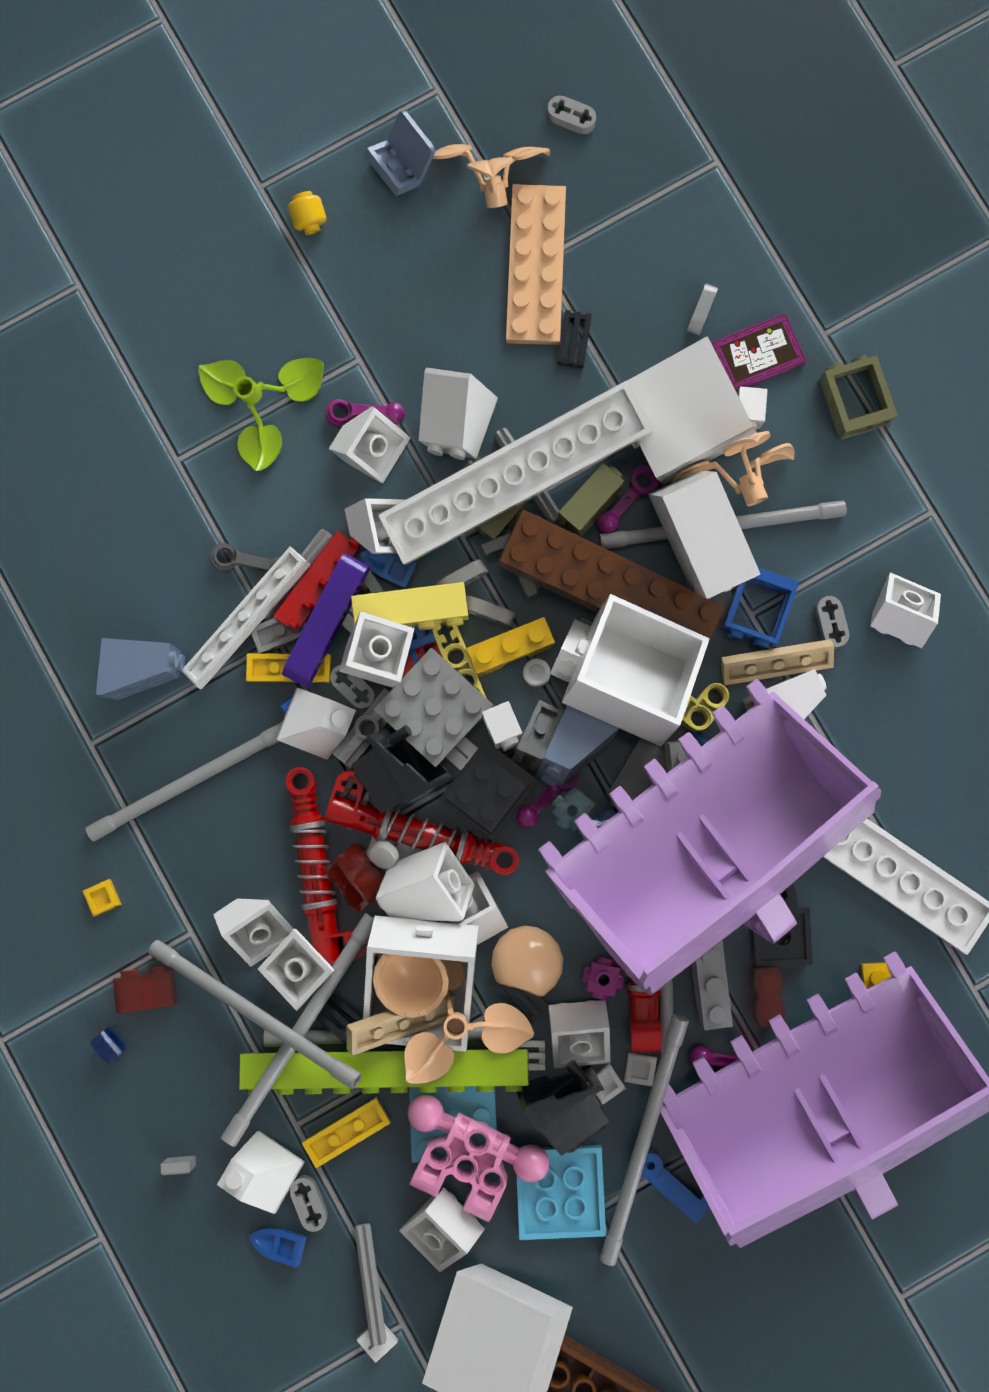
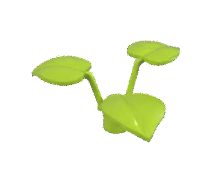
M315 358L292 360L285 364L278 373L279 381L284 385L279 387L264 384L263 382L255 383L250 377L245 375L242 366L232 360H222L198 366L201 384L212 401L219 405H230L235 402L238 396L247 404V407L253 414L258 427L250 426L245 428L239 435L237 446L241 457L255 471H261L270 466L276 460L282 448V436L278 428L274 425L263 427V423L254 407V404L259 402L262 397V390L266 389L277 392H285L287 390V394L292 400L305 402L312 399L318 393L324 371V363L321 360Z

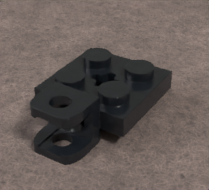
M791 884L782 892L781 897L794 916L797 925L787 932L789 939H784V944H779L778 940L773 944L752 930L755 967L813 965L810 908L807 906L797 907L796 890Z

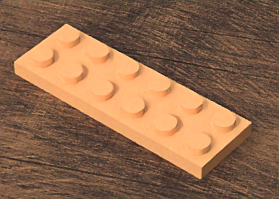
M513 184L506 343L560 345L566 186Z

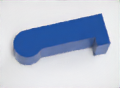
M649 1149L641 1175L696 1224L710 1208L702 1191L697 1195L663 1164L658 1152Z

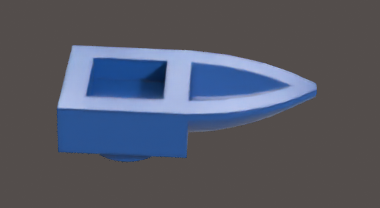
M369 550L363 551L360 554L364 563L369 565L370 570L380 576L381 579L407 589L417 567L416 562L412 561L404 565L398 554H372Z
M271 1228L261 1229L249 1235L248 1238L251 1244L266 1258L292 1267L300 1266L307 1236L285 1229Z

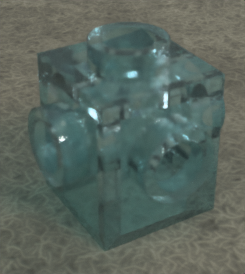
M573 786L566 795L561 792L551 805L555 808L551 813L556 816L553 821L565 831L569 827L575 831L577 825L574 821L584 813L591 819L592 816L589 812L596 804ZM570 805L576 808V813L573 816H569L567 813V808Z

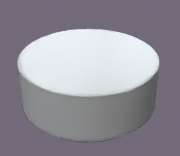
M532 659L524 666L523 678L528 685L541 687L550 678V667L541 659Z
M386 841L375 842L369 851L371 861L383 869L392 868L399 858L397 849Z

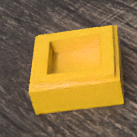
M111 879L83 890L93 917L122 905Z

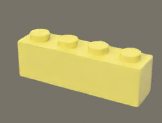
M464 582L351 596L354 624L360 611L405 626H419V630L436 628L435 624L447 623V626H459L464 624L463 620H469Z

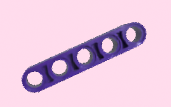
M346 553L341 556L282 671L283 676L306 688L310 686L352 606L351 596L358 595L369 573V565Z

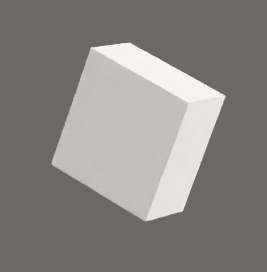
M708 336L626 381L652 429L651 434L632 443L634 449L639 446L641 447L655 477L664 485L673 481L674 477L683 469L704 461H710L723 454V450L729 444L757 433Z
M697 471L648 494L688 586L692 591L708 599L723 591L727 592L732 587L760 575L717 472Z
M610 594L595 616L586 640L581 637L575 653H579L580 656L562 703L662 746L681 724L710 638Z
M375 915L367 946L363 1019L389 1010L376 995L373 976L375 966L382 955L392 954L461 961L464 967V978L461 985L451 991L455 994V1012L462 1013L467 1018L468 1023H470L479 926ZM444 1023L386 1044L406 1046L414 1035L421 1032H431L440 1040L445 1035ZM467 1030L462 1038L457 1040L449 1038L443 1044L449 1046L454 1051L466 1052L469 1030Z
M478 1264L457 1271L422 1384L438 1392H547L573 1307L484 1264Z

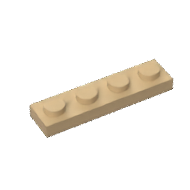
M829 639L721 657L724 685L754 681L755 679L761 680L804 673L814 669L834 668V644Z
M448 990L455 1012V994ZM445 997L437 1008L425 1016L411 1018L397 1015L388 1010L348 1024L347 1050L353 1056L444 1023L449 1015Z

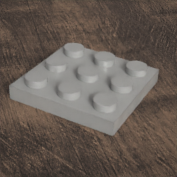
M430 648L374 710L396 731L407 725L411 729L412 735L407 737L406 740L437 767L482 719V712L492 708L493 704L434 649Z

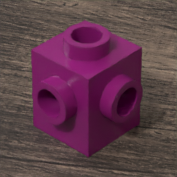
M598 957L597 961L590 960L589 966H584L581 983H585L586 991L591 992L590 997L607 1000L608 996L615 997L616 990L621 991L624 974L620 973L618 965H614L615 960ZM602 974L609 977V981L605 985H601L598 982V978Z

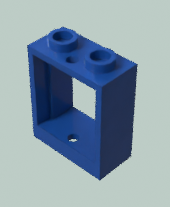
M758 567L760 575L736 585L721 630L727 631L726 635L736 640L746 638L753 641L752 645L768 650L769 647L773 648L779 642L799 581ZM746 582L784 595L770 636L732 623Z

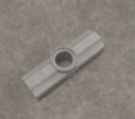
M385 688L363 716L356 720L354 727L332 753L351 769L353 768L351 764L361 758L371 745L366 739L367 736H364L361 732L362 724L372 721L375 724L374 733L383 730L388 724L374 710L389 693Z

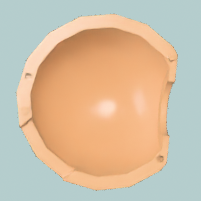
M520 926L510 929L499 939L493 950L491 966L497 983L542 997L556 986L562 974L563 956L559 944L548 932L538 927Z
M383 954L375 966L373 984L376 995L387 1009L397 1015L411 1018L425 1016L437 1008L447 995L449 979L445 962L442 959Z

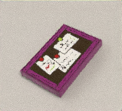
M786 313L711 342L736 392H738L740 387L753 386L805 365L807 362Z

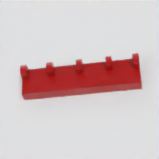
M337 531L274 614L273 619L297 634L310 617L341 556L346 553L354 558L360 550V543L353 537L350 539Z

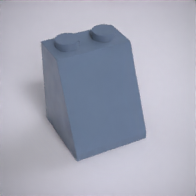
M102 638L96 695L117 701L178 679L180 671H183L185 667V655H182V650L170 643Z
M567 705L536 776L541 777V780L548 785L563 786L610 746L620 728Z

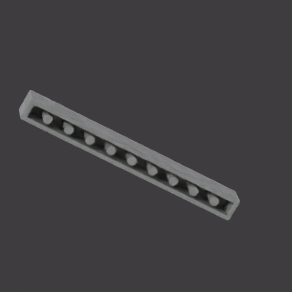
M679 741L664 743L668 773L685 760L687 756ZM720 941L691 964L697 1019L699 1025L704 1030L733 1027L723 941Z

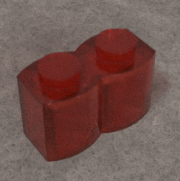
M356 843L344 849L324 866L328 878L336 887L341 889L344 899L355 911L362 910L376 899L384 877L371 865L366 852Z
M166 965L149 967V973L138 974V969L120 971L121 977L113 978L116 1013L161 1008L177 1004L174 969L166 970Z
M752 966L749 973V985L754 994L751 1001V1014L755 1023L760 1027H771L770 1019L781 1015L783 1020H785V1008L780 998L783 990L782 975L779 969L774 966Z

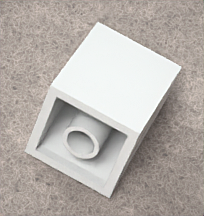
M426 368L423 381L419 441L428 447V452L437 456H442L443 453H446L459 460H464L465 457L476 459L498 397L472 374Z
M814 669L766 690L769 694L772 692L776 693L797 714L805 719L826 696L824 690L827 689L823 676L821 674L817 675ZM751 696L742 700L747 711L755 706Z
M443 842L396 861L392 868L387 869L376 900L380 908L389 917L431 921H461L464 919L474 888V882L447 843Z

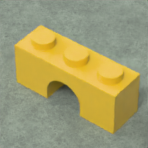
M545 617L466 649L477 676L481 677L503 668L505 664L525 656L530 657L553 648L555 641Z

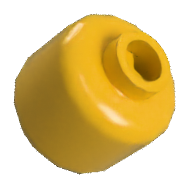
M311 191L301 192L292 196V201L288 205V212L294 229L304 231L305 235L321 231L320 226L327 219L321 198L313 195Z

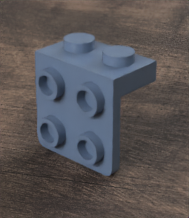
M401 111L397 115L388 139L368 147L364 156L394 195L398 196L420 186L435 154V148L406 111Z

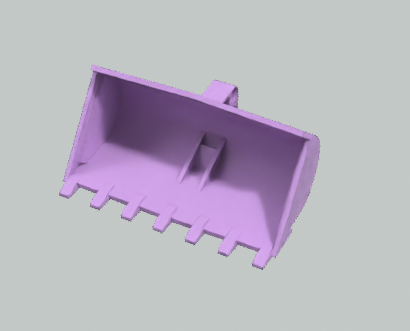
M755 679L746 686L755 706L737 720H734L724 706L719 707L712 713L721 732L701 747L689 732L678 739L687 758L671 771L666 773L656 759L645 765L644 768L653 785L633 801L621 786L613 790L609 795L619 812L602 826L597 828L585 813L574 822L584 840L562 857L549 841L538 849L549 867L545 871L568 906L571 909L574 907L608 953L627 975L649 995L656 992L742 924L773 944L796 926L797 922L780 894L874 813L876 801L881 797V789L878 788L879 786L874 781L872 782L776 693L772 692L769 694L758 679Z
M895 951L883 957L891 975L890 978L867 989L859 975L854 973L845 978L852 998L828 1010L820 995L816 994L807 999L814 1016L813 1019L790 1030L781 1015H778L769 1020L776 1039L752 1052L741 1035L730 1041L737 1055V1061L714 1073L703 1056L692 1062L701 1080L700 1082L677 1095L670 1084H668L660 1112L730 1246L737 1244L739 1248H742L851 1191L854 1192L871 1220L898 1206L883 1176L884 1173L989 1112V1077L912 966L905 968Z

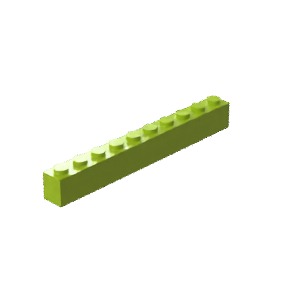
M489 1049L466 1050V1052L453 1050L454 1060L449 1071L436 1080L420 1084L408 1083L406 1081L405 1051H364L353 1056L350 1052H327L362 1074L361 1080L355 1088H362V1093L364 1094L379 1093V1088L389 1087L390 1093H408V1087H419V1093L436 1092V1087H448V1092H465V1086H477V1092H494V1086H506V1091L516 1092L523 1091V1086L529 1085V1049H515L508 1053H495ZM299 1052L293 1053L271 1088L277 1089V1095L294 1094V1089H305V1094H322V1088H333V1094L351 1093L349 1087L332 1077L328 1071ZM276 1053L240 1054L239 1090L248 1089V1095H250Z

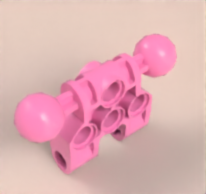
M431 1095L418 1096L409 1104L407 1111L408 1120L417 1131L430 1132L437 1128L445 1132L442 1135L429 1139L409 1185L436 1197L445 1177L449 1174L454 1175L461 1182H469L472 1186L462 1210L486 1222H490L507 1185L508 1175L502 1160L513 1164L515 1173L525 1182L533 1183L544 1178L549 1170V1157L545 1150L538 1145L529 1144L521 1148L509 1143L510 1136L490 1128L485 1122L476 1121L459 1112L456 1117L445 1113L440 1101ZM480 1133L486 1138V1141L475 1143L471 1139V1135ZM442 1147L446 1150L447 1155L438 1157L434 1154L433 1149ZM469 1160L473 1163L474 1167L466 1170L459 1165V1162ZM494 1172L499 1175L500 1180L491 1182L487 1180L485 1175Z

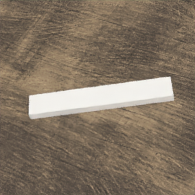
M291 546L183 668L182 672L196 687L201 690L311 565Z

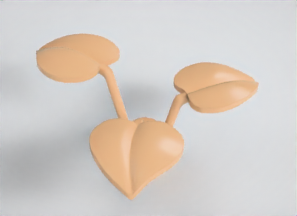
M454 144L436 150L432 159H447L458 155L467 157L470 162L467 164V168L474 171L480 184V189L484 191L486 207L496 208L507 204L505 188L509 187L508 174L510 164L516 160L527 159L540 153L550 155V150L541 147H521L503 154V157L474 161L469 151L472 149L471 145ZM504 168L503 180H501V176H496V174ZM481 174L488 176L487 178H485V183L483 181Z
M769 431L759 432L748 438L737 440L726 446L723 450L727 457L741 452L747 475L739 479V485L716 461L710 463L709 461H704L687 467L674 477L672 483L697 471L716 469L735 489L737 495L742 493L746 505L752 506L768 498L763 486L764 482L761 477L760 466L777 460H794V448L791 444L785 443L762 453L760 457L749 463L746 453L747 449L760 445L770 438Z
M443 960L449 979L447 995L445 996L449 1014L445 1019L443 1027L445 1035L438 1040L437 1036L431 1032H421L414 1035L408 1041L404 1054L406 1081L413 1084L427 1083L447 1073L453 1064L454 1052L443 1043L449 1038L454 1040L462 1038L467 1030L484 1027L482 1040L485 1046L495 1053H508L517 1049L534 1036L532 1026L523 1013L506 1003L490 1005L485 1011V1022L468 1023L467 1018L462 1013L454 1012L448 991L457 989L461 985L464 978L463 964L461 961Z

